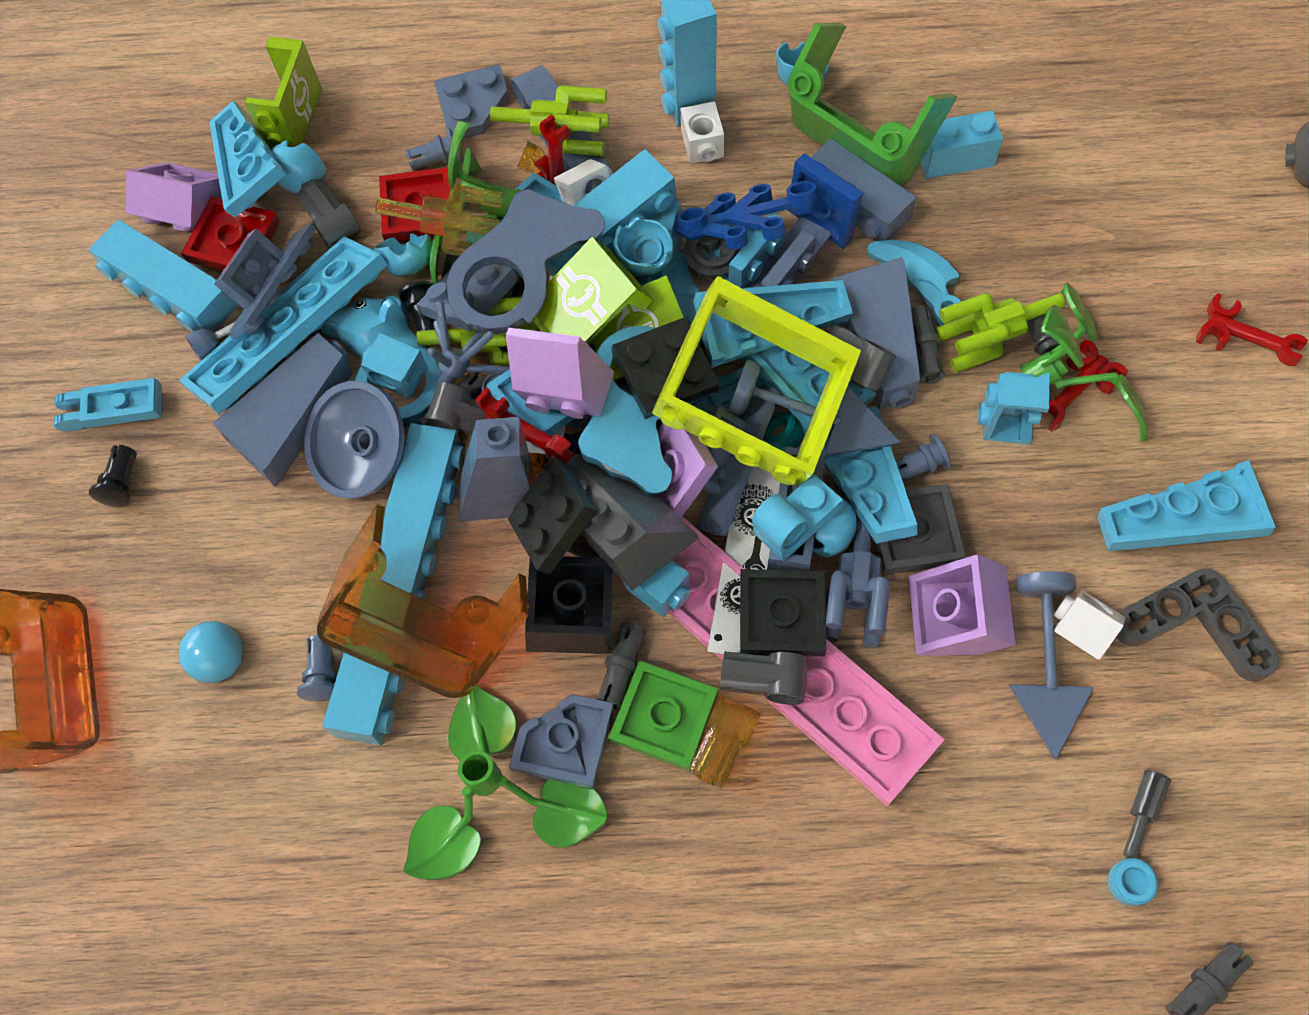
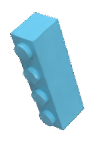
M661 0L662 17L657 18L658 30L663 40V44L658 46L660 59L664 66V69L659 72L660 80L665 90V94L661 95V103L667 116L672 115L677 127L681 126L680 108L714 101L716 103L717 13L710 0Z
M644 149L573 206L596 209L601 213L605 221V227L598 241L614 252V238L616 230L620 225L625 227L637 217L649 220L658 212L666 211L673 204L674 199L677 198L675 179ZM585 244L575 246L564 254L545 262L546 271L554 277Z
M119 219L88 249L98 262L95 268L110 281H114L115 278L122 281L123 287L137 298L144 295L155 309L164 315L168 312L174 314L176 320L191 332L201 328L214 332L238 306L234 300L214 285L216 279Z

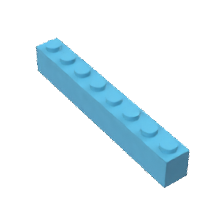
M414 423L410 424L322 725L333 737L382 746L384 735L389 734L392 730L395 718L392 705L395 694H400L404 687L406 677L405 669H403L406 654H411L415 646L416 630L413 628L417 615H422L426 606L427 594L424 588L427 577H432L436 569L437 556L434 551L437 540H442L446 532L447 520L444 515L447 504H452L455 499V474L457 468L461 469L465 462L466 448L462 445L456 430Z

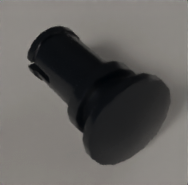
M425 280L409 283L402 287L398 293L399 298L406 302L407 311L412 313L418 331L435 330L433 326L435 319L423 316L416 305L433 285L432 282Z
M117 445L112 446L104 473L98 475L97 484L89 488V495L92 499L111 507H123L129 504L130 496L126 492L130 488L128 478L134 460L137 457V452L134 449L125 445H119V447Z

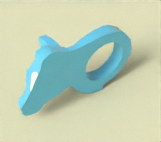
M649 326L624 328L610 335L601 344L597 355L611 368L612 364L616 361L611 352L612 344L655 328ZM612 379L601 416H591L590 422L579 438L578 445L583 460L598 465L610 476L634 483L645 494L650 496H658L666 491L672 479L671 468L663 460L661 454L660 440L656 428V421L660 417L655 415L645 419L634 396L621 390Z

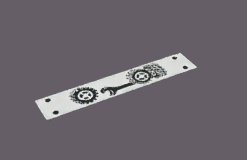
M752 467L749 474L748 483L743 490L734 514V520L728 530L725 553L744 569L767 570L770 549L755 535L752 518L755 511L766 499L774 494H779L780 482L775 480L771 473L759 467ZM725 563L722 564L707 652L724 654V651L740 653V576Z

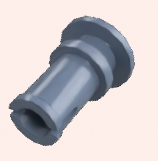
M450 127L446 128V137L441 138L440 135L434 137V141L405 150L406 156L410 160L422 156L421 158L409 161L413 171L440 161L444 164L448 163L453 131ZM462 153L460 154V162H462Z
M935 433L929 435L930 444H918L917 450L895 459L903 482L925 471L929 473L935 472L938 465H941L945 470L951 468L948 451Z
M313 635L307 638V670L302 673V682L304 684L297 688V696L306 701L323 702L329 701L334 688L333 683L336 681V672L332 670V646L334 645V639L328 635Z

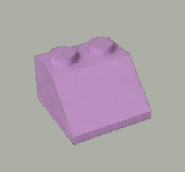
M169 162L126 170V213L141 216V221L145 223L161 224L167 222L173 224V228L176 230L193 231L210 197L222 198L218 173Z
M508 328L506 340L512 390L526 401L525 406L540 413H548L549 409L559 410L564 415L577 419H582L584 414L601 416L614 371L581 337Z
M976 554L909 576L916 655H980L1016 646L1005 565Z

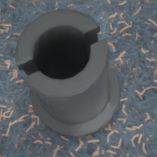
M1046 314L1026 321L1028 330L1035 342L1033 349L1037 354L1041 355L1052 351L1059 345L1055 339L1041 332Z

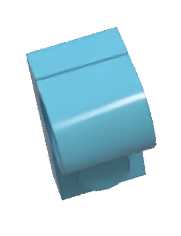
M813 474L786 499L780 494H774L766 499L753 515L754 533L784 562L844 507L843 499Z

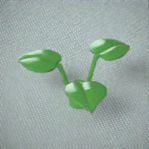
M458 120L454 129L449 153V185L455 188L456 178L462 180V209H466L469 191L482 194L481 210L488 211V215L444 223L440 228L437 227L429 260L433 285L438 282L437 266L441 247L448 232L451 229L485 222L496 223L497 216H506L513 197L517 192L521 191L520 189L492 185L475 178L482 168L470 148L466 149L462 169L460 163L462 140L471 124Z
M1068 282L1065 283L1061 293L1066 296L1072 311L1079 320L1077 331L1072 333L1070 325L1057 305L1051 306L1046 313L1041 332L1055 339L1059 345L1052 351L1021 365V371L1024 374H1034V377L1050 373L1049 386L1055 384L1058 390L1068 385L1101 381L1112 382L1120 390L1140 423L1139 442H1142L1147 438L1145 409L1139 395L1123 374L1118 375L1114 372L1064 379V374L1069 372V367L1063 355L1067 353L1078 368L1083 367V357L1076 340L1086 332L1092 342L1098 339L1096 324L1090 311L1083 303L1077 291Z
M472 683L465 690L456 705L448 732L449 747L452 753L460 760L458 775L466 785L462 790L465 803L464 817L462 818L461 814L450 806L433 807L421 815L415 823L409 838L408 854L403 871L407 875L419 879L440 880L455 876L466 870L475 861L482 844L480 834L468 825L473 819V796L475 794L478 796L490 795L499 786L506 788L529 804L539 807L533 816L534 830L543 842L558 848L579 844L601 828L608 819L605 804L599 794L593 789L553 780L545 781L541 791V799H538L503 776L500 768L489 756V753H501L511 745L517 732V720L511 708L504 701Z

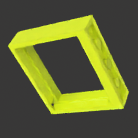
M717 276L705 293L652 414L660 417L661 421L668 427L677 430L684 429L698 436L699 441L711 448H722L734 454L740 463L750 467H759L771 473L778 482L798 487L814 473L861 350ZM712 312L830 373L796 458L675 397Z

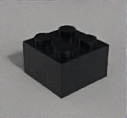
M563 556L551 574L537 571L531 559H529L525 623L527 652L609 654L613 569L602 558Z

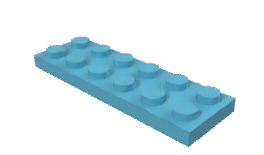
M344 236L286 286L269 308H264L260 314L264 317V320L251 335L245 332L236 339L229 336L185 374L179 382L191 394L220 415L225 409H229L237 403L240 396L253 384L261 382L268 375L269 370L280 360L290 356L296 350L297 345L307 336L321 329L325 320L335 311L348 305L352 296L362 287L376 280L379 272L388 264L380 253Z

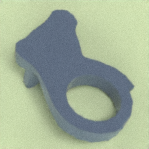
M530 189L517 192L502 221L485 236L468 247L454 262L448 274L446 284L448 301L458 318L472 329L484 333L492 331L494 334L505 333L508 328H518L524 323L529 324L541 310L546 298L547 275L545 262L564 254L575 246L585 244L591 237L599 240L605 227L603 216L596 209L572 206L562 201L542 196ZM503 264L511 266L521 274L525 283L522 299L516 307L505 314L496 316L480 314L471 308L467 303L466 289L469 280L475 272L487 265Z

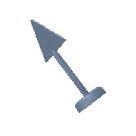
M747 359L729 412L742 415L747 410L751 397L754 396L813 417L816 407L756 387L760 366L758 363ZM847 386L838 415H836L833 422L834 427L825 451L826 456L899 445L901 442Z
M1045 571L1018 576L1016 578V589L1023 596L1041 598L1046 686L1010 684L1009 687L1054 759H1057L1093 687L1057 685L1052 598L1073 593L1077 582L1074 574Z

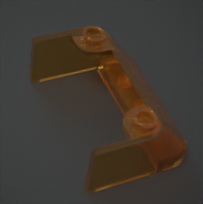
M377 504L345 552L319 614L317 624L318 637L323 643L445 697L460 698L466 696L474 689L527 618L526 576L518 573L498 602L484 596L473 595L461 600L452 613L380 580L386 571L387 557L380 548L385 507Z
M0 589V655L11 656L17 730L0 731V773H12L85 752L97 742L100 735L88 614L83 603L70 595Z

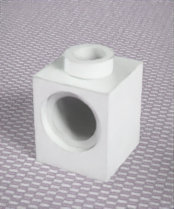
M715 101L680 108L681 133L690 164L710 162L714 159L724 158V131Z
M589 159L554 178L562 202L573 206L587 195L585 194V188L590 180L593 181L591 192L614 173L607 165Z
M1081 589L1075 599L1067 595L1053 616L1060 620L1054 632L1100 660L1124 626L1126 617Z

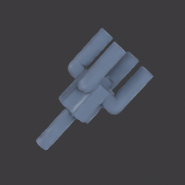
M858 515L854 550L850 553H842L839 571H835L831 575L830 587L827 589L825 602L826 639L830 642L838 641L839 629L843 627L845 606L853 609L866 608L863 646L879 648L880 635H884L886 631L890 583L887 578L880 576L881 558L875 557L870 553L871 535Z

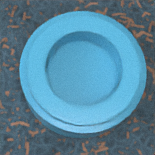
M1128 858L1116 863L1111 868L1108 874V887L1114 898L1120 903L1127 906H1140L1154 898L1158 890V879L1152 867L1146 862L1136 858Z

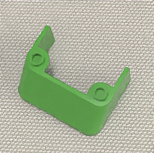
M815 23L788 79L791 114L794 125L822 146L830 138L900 186L906 185L911 180L956 101L957 96L952 93L931 95L925 102L912 128L901 122L893 121L883 124L874 133L820 97L824 88L822 74L846 26L842 23Z

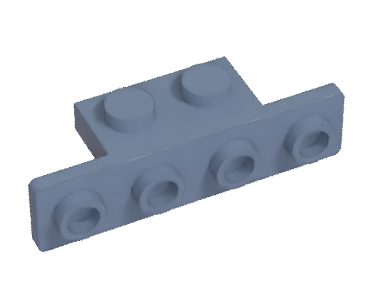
M800 217L786 234L779 252L775 256L770 255L764 262L760 276L754 282L749 281L745 288L795 284L802 274H806L812 267L816 256L829 241L830 231L804 217Z
M311 222L293 234L283 251L257 229L250 232L214 283L215 286L244 308L228 332L231 338L236 339L245 332L251 335L262 324L264 317L260 314L264 308H269L281 294V291L277 289L281 282H286L297 269V266L294 264L297 257H302L313 244L310 237L315 231L316 226Z
M758 387L780 395V391L774 387ZM752 396L747 410L738 417L720 405H709L706 413L763 440L776 404ZM706 446L717 463L718 468L702 488L709 495L696 528L701 533L725 536L734 520L735 511L743 490L748 483L752 467L740 463L734 454L722 448Z

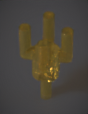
M456 184L454 185L455 188H450L448 200L425 196L423 206L377 198L375 213L420 221V232L443 236L442 250L447 254L460 256L468 247L474 244L460 241V233L467 234V231L487 234L501 220L470 214L469 210H463L464 202L502 208L504 193Z

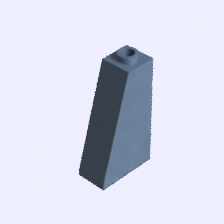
M900 257L832 278L831 281H844L853 312L849 321L840 324L841 327L856 334L863 340L872 341L896 355L878 390L874 391L876 393L874 400L878 409L881 410L891 406L892 408H900L909 404L915 399L920 383V373L906 267L903 258Z
M317 333L214 421V426L224 439L275 487L282 480L304 447L306 423L318 399L333 386L348 381L352 375L346 362L349 355L337 341L333 340L329 343Z
M519 417L476 420L459 480L460 522L509 518L514 507L522 500L534 483L536 474Z

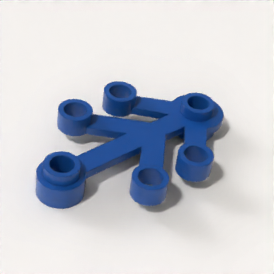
M811 181L796 182L787 188V197L773 200L771 186L768 184H758L751 187L749 193L737 203L735 194L730 192L721 193L715 196L714 201L704 209L693 207L681 211L677 215L676 233L687 240H698L705 235L725 239L726 247L729 249H739L748 244L745 227L762 230L763 238L766 240L780 239L786 233L784 220L780 217L769 218L762 215L791 208L797 214L812 212L815 209V204L818 202L816 184ZM728 223H729V224H734V225H739V226L729 227V226H725L724 224H728Z

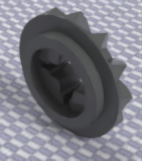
M705 235L698 240H687L684 246V256L687 267L695 270L698 277L707 275L714 281L720 275L729 277V263L742 248L729 249L726 247L725 239ZM720 246V257L714 256L712 260L709 259L708 261L707 251L713 252Z

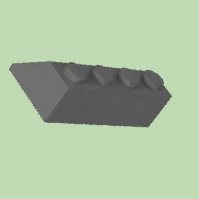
M574 453V456L567 463L597 509V512L580 535L632 591L699 539L696 532L659 497L645 494L637 485L630 481L610 476L598 465L584 461L581 454Z

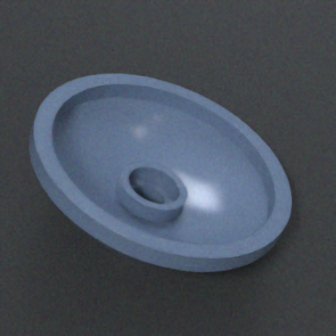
M346 381L327 390L311 410L304 433V452L312 476L324 490L342 498L356 499L367 497L384 487L394 475L400 463L404 447L403 422L395 402L378 386L362 381Z

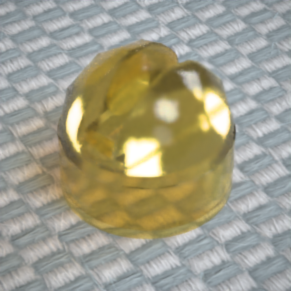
M527 141L517 168L531 173L540 171L534 166L536 158L540 159L543 157L545 152L538 145Z

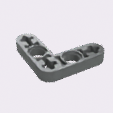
M1212 569L1197 570L1127 606L1120 613L1126 618L1124 626L1116 637L1128 646L1137 647L1197 617L1240 677L1248 681L1257 682L1271 675L1279 664V656L1276 649L1226 580ZM1199 585H1209L1213 591L1210 594L1203 593L1191 601L1189 594ZM1163 598L1175 600L1180 606V615L1178 617L1165 615L1161 611L1160 600ZM1148 614L1150 615L1152 620L1140 631L1137 629L1130 631L1127 624L1130 621L1137 622ZM1230 615L1234 617L1240 625L1239 634L1234 635L1225 632L1219 624L1220 616ZM1247 636L1250 642L1237 648L1235 644ZM1259 655L1263 662L1260 665L1251 666L1247 659L1251 656Z

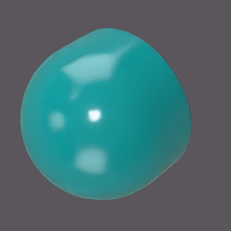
M790 412L778 413L770 418L763 440L784 452L786 446L796 448L803 437L801 423ZM786 425V428L780 434L772 436V432L776 427Z

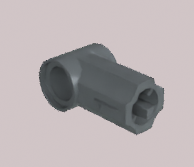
M311 179L301 184V189L296 196L313 220L312 223L316 226V231L328 249L344 236L351 238L361 232L357 221L344 203L340 205L323 180L316 181Z
M836 324L830 329L825 330V332L861 350L850 379L866 388L877 391L896 355L872 341L861 339L856 334Z
M440 382L435 390L425 421L433 427L456 430L472 437L476 420L485 419L486 416H484V412L478 407L475 400L470 398L471 394L468 391L450 383Z
M724 651L720 690L763 695L767 700L779 704H801L804 702L808 659L803 655L791 652H775L769 656Z

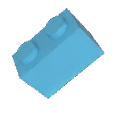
M993 110L944 120L920 162L926 179L995 166L1003 136Z

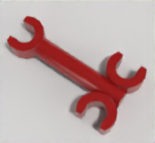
M551 114L540 122L541 133L548 141L549 157L544 155L534 162V166L540 170L537 173L539 176L556 186L554 178L564 173L563 141L569 138L570 131L566 125L558 129L555 124V116Z
M1217 293L1212 298L1207 307L1210 317L1197 333V343L1201 344L1206 335L1211 334L1218 340L1215 350L1221 351L1232 335L1275 351L1279 361L1287 366H1296L1303 355L1293 352L1290 348L1301 351L1307 344V338L1299 334H1290L1282 338L1234 320L1241 310V302L1237 300L1230 310H1226L1219 303L1222 297L1221 294Z
M1086 339L1079 347L1081 353L1087 357L1083 358L1084 366L1078 368L1070 356L1066 361L1070 368L1081 371L1076 377L1114 372L1118 375L1123 374L1126 376L1128 370L1122 364L1109 362L1103 355H1098L1096 345ZM1110 381L1096 382L1098 389L1106 394H1110L1115 387ZM1091 383L1068 385L1054 400L1049 399V410L1047 413L1052 414L1054 420L1051 422L1048 430L1053 432L1061 426L1065 418V410Z
M485 388L475 400L478 407L484 412L485 419L518 417L507 411L510 407L507 399L502 397L499 401L496 400L488 388ZM519 418L525 439L544 450L550 459L553 456L568 463L574 456V453L568 450L571 446L568 440L559 435L552 437Z

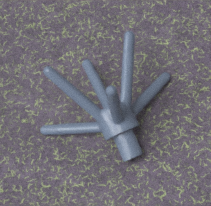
M442 300L436 302L438 320L433 322V326L441 345L442 353L432 347L427 350L430 356L440 362L438 368L442 373L436 387L440 382L454 384L455 379L463 378L465 372L495 373L506 372L510 369L507 366L469 364L470 359L494 337L492 331H488L484 335V332L476 330L462 351L450 348L444 302Z

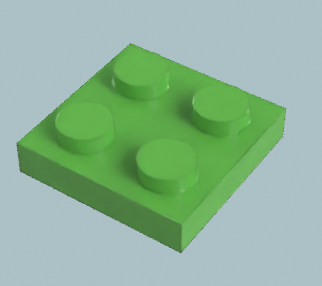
M639 660L610 733L609 742L690 771L718 696V688Z

